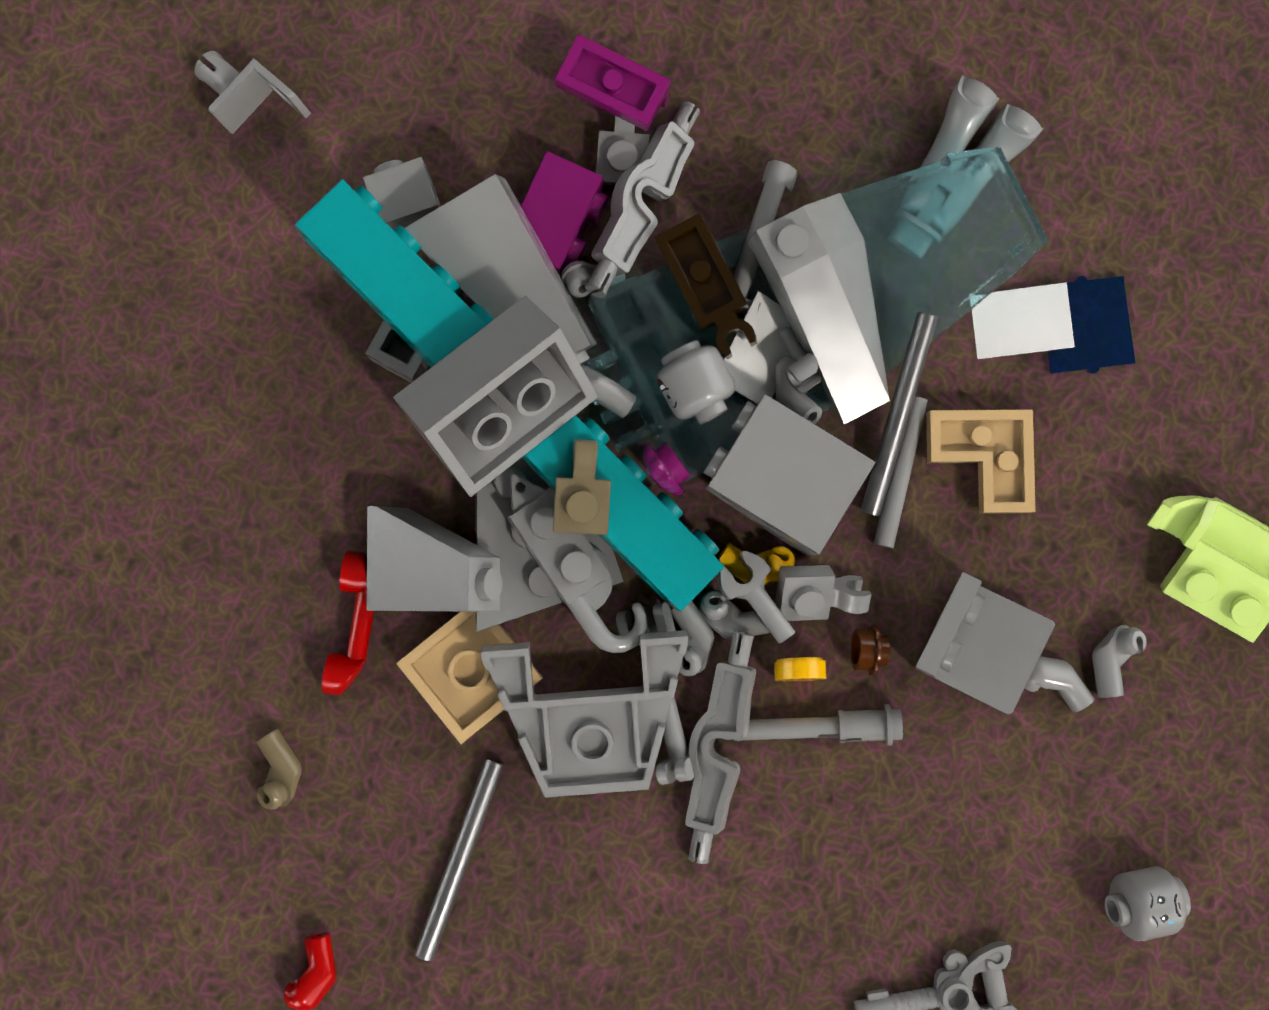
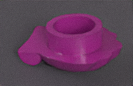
M647 442L643 449V465L649 477L656 482L659 488L672 495L677 496L685 493L686 491L681 486V483L691 477L681 460L667 442L657 449H654Z

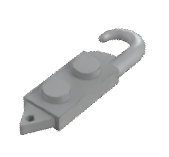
M512 474L510 477L512 515L508 517V520L563 603L568 606L589 639L598 648L610 653H622L636 647L640 642V634L645 633L647 628V617L642 605L634 603L632 606L635 624L630 632L620 636L608 630L596 610L606 602L611 594L613 582L610 572L584 534L553 532L555 490L552 488L547 491ZM516 484H522L524 492H518L515 488Z

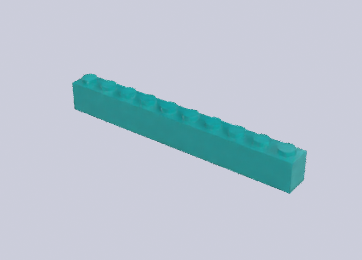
M342 179L295 224L297 232L430 367H433L494 319L478 303H474L469 307L455 293L460 286L441 265L436 264L431 269L416 254L421 249L420 244L404 227L398 224L392 229L378 215L383 208L362 185L353 190ZM575 415L525 454L522 459L555 490L556 476L572 477L574 439L596 440L598 442L595 478L611 480L608 535H598L671 608L681 612L725 567L714 556L719 551V548L700 529L697 528L693 533L687 529L679 520L683 515V511L671 498L663 492L655 496L642 483L647 475L630 457L624 455L620 460L605 445L610 440L609 436L595 421L587 417L582 422Z

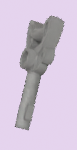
M1003 941L992 942L974 951L967 958L961 951L956 949L947 951L943 957L945 968L937 969L934 974V986L891 995L888 994L886 988L867 991V999L854 1001L855 1010H928L937 1007L939 1010H1018L1007 999L1002 969L1006 968L1010 960L1012 948ZM981 972L987 1004L982 1005L977 1003L971 991L974 976Z

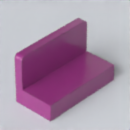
M579 34L555 78L556 87L645 131H648L660 106L665 108L670 96L671 79Z

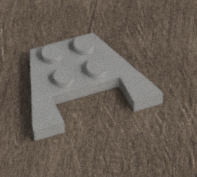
M687 630L640 634L643 685L638 687L535 694L530 642L482 646V662L493 678L498 689V697L504 710L509 713L519 735L520 745L545 798L649 790L665 731L666 718L671 700L674 698L683 656L686 654L688 647Z

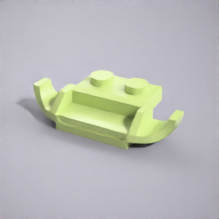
M1196 495L1176 496L1163 500L1149 519L1147 525L1156 530L1161 529L1174 535L1187 548L1160 585L1162 592L1254 643L1269 623V526L1216 496L1214 498Z

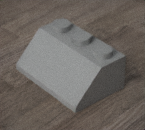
M525 295L393 398L465 492L472 497L597 399L598 395L561 328Z

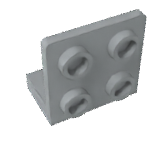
M962 572L915 669L1005 714H1011L1048 642L1055 623L980 586L981 580Z

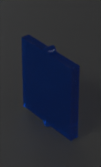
M1080 276L1075 282L1067 283L1075 347L1048 351L1050 373L1087 370L1089 374H1094L1099 371V368L1135 364L1124 276L1087 280L1086 277Z

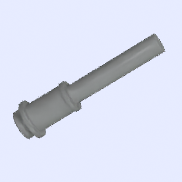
M884 704L883 709L837 710V716L751 719L749 721L748 734L743 740L838 737L839 743L885 741L887 746H892L893 740L903 739L901 709H891L890 704Z

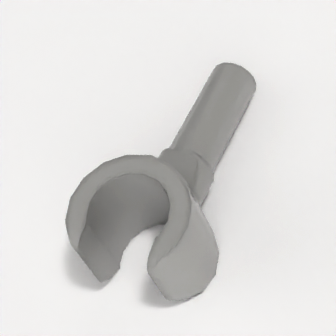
M786 327L781 330L780 335L795 363L785 369V374L792 387L802 395L821 382V375L817 371L818 361L812 353L806 354L801 348L793 330L790 327Z

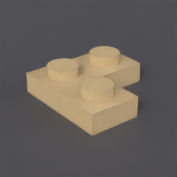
M930 410L926 413L927 463H978L979 514L1035 512L1033 410Z

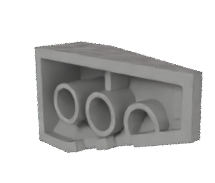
M841 193L804 205L756 230L748 240V244L806 354L812 353L818 361L817 371L821 375L820 383L842 425L890 401L865 242Z

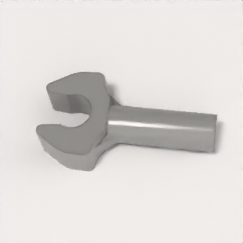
M742 551L739 553V558L749 570V580L745 584L737 583L729 570L724 567L717 574L719 590L726 600H731L735 597L747 600L778 644L791 637L795 631L764 589L765 577L771 569L760 556L748 551Z

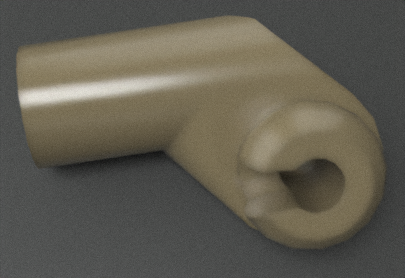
M278 728L256 742L270 764L265 784L259 787L257 791V799L260 805L267 810H275L290 803L295 797L302 773L300 761Z

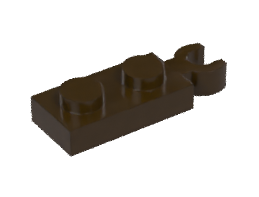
M701 213L655 236L654 239L702 332L715 325L717 326L716 344L720 353L726 359L733 357L727 345V340L731 334L736 332L744 334L751 347L756 345L757 338L753 327L736 316V314L749 308Z

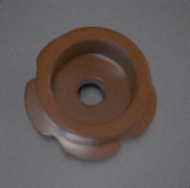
M872 624L868 629L854 630L851 639V663L854 670H867L870 676H874L878 673L879 666L888 665L890 641L887 635H881L877 625Z

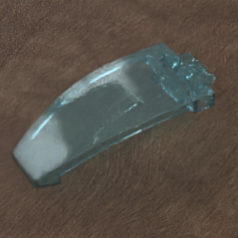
M1001 147L947 153L937 163L841 193L865 242L885 373H888L904 361L918 312L938 316L932 340L935 339L1002 283L1011 278L1049 241ZM786 213V214H784V215H781V216L776 217V218L774 219V221L777 220V219H779V218H781V217H783V216H785V215H787V214H789V213ZM749 228L716 242L732 275H734ZM668 264L640 277L635 275L609 287L604 298L590 296L588 307L609 351L583 364L599 373L616 364L623 379L616 381V383L636 395V401L628 414L639 409L646 425L619 436V439L614 442L617 450H625L650 437H653L657 447L667 442L691 475V477L681 483L683 485L704 474L703 472L719 446L728 451L740 434L731 428L747 401L756 406L757 403L734 391L732 396L724 401L728 410L699 425L695 416L689 419H679L673 414L656 380L658 372L664 367L661 359L681 346L697 340L701 347L713 346L718 351L719 349L716 344L717 326L715 325L702 332ZM758 265L747 299L754 300L759 291L779 304L760 265ZM738 313L737 318L744 320L746 315ZM737 332L729 336L727 340V345L729 348ZM821 383L805 393L822 409V414L833 408ZM776 391L772 397L774 400H776ZM608 409L600 414L604 424L614 423L623 419Z

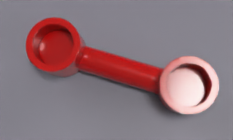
M347 551L345 553L339 578L340 591L356 593L346 655L330 652L326 659L322 676V693L337 696L342 695L352 685L366 664L374 611H367V556L364 553Z

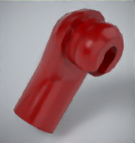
M328 932L310 935L304 939L308 968L294 983H288L284 990V1001L291 1009L312 1010L316 1008L336 981L337 973L331 935Z

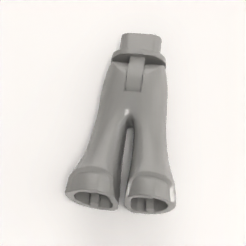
M963 75L959 77L954 86L937 137L908 186L899 210L894 215L898 222L887 237L891 243L918 260L922 259L932 243L938 245L942 241L943 237L966 214L991 179L1009 161L1025 150L1044 129L1026 111L1006 104L1000 109L965 165L958 171L956 164L960 156L1000 99L985 84Z

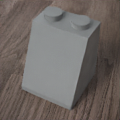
M766 394L761 398L757 406L747 401L731 427L740 433L732 447L728 451L719 446L703 472L712 478L706 490L805 556L819 555L876 462Z

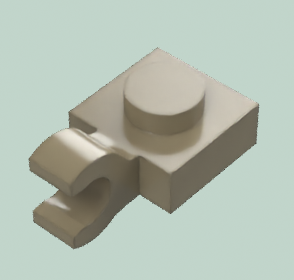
M574 439L572 477L556 476L553 532L608 535L611 480L595 478L598 442L596 440Z

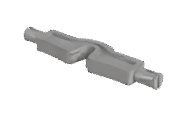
M682 102L673 121L657 128L640 162L625 170L618 179L611 198V217L591 254L592 258L598 262L589 282L585 285L587 292L592 291L591 295L597 298L606 297L614 277L630 271L641 248L657 227L658 220L643 202L641 193L643 192L657 201L666 200L673 195L684 164L695 143L688 136L694 122L700 115L698 108L693 109L695 107L693 103Z
M741 631L732 632L733 637L728 661H723L716 665L708 710L695 725L689 743V756L695 777L685 820L686 826L694 828L687 859L692 862L697 859L696 863L700 864L709 863L713 835L719 834L725 829L730 801L740 775L738 762L731 761L715 751V739L741 741L745 739L749 731L751 697L756 669L749 667L748 662L755 635L745 634V632Z

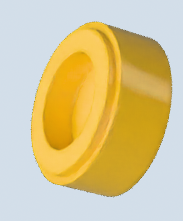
M819 657L777 659L774 662L775 681L827 679L826 661Z

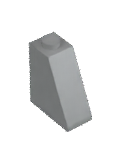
M367 506V611H500V594L503 587L500 574V557L409 508Z

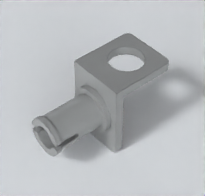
M209 51L202 55L214 66L215 71L209 69L200 60L195 65L194 73L196 77L219 94L218 98L209 106L208 111L232 134L272 91L305 119L311 114L290 88L254 58L240 73L216 51Z

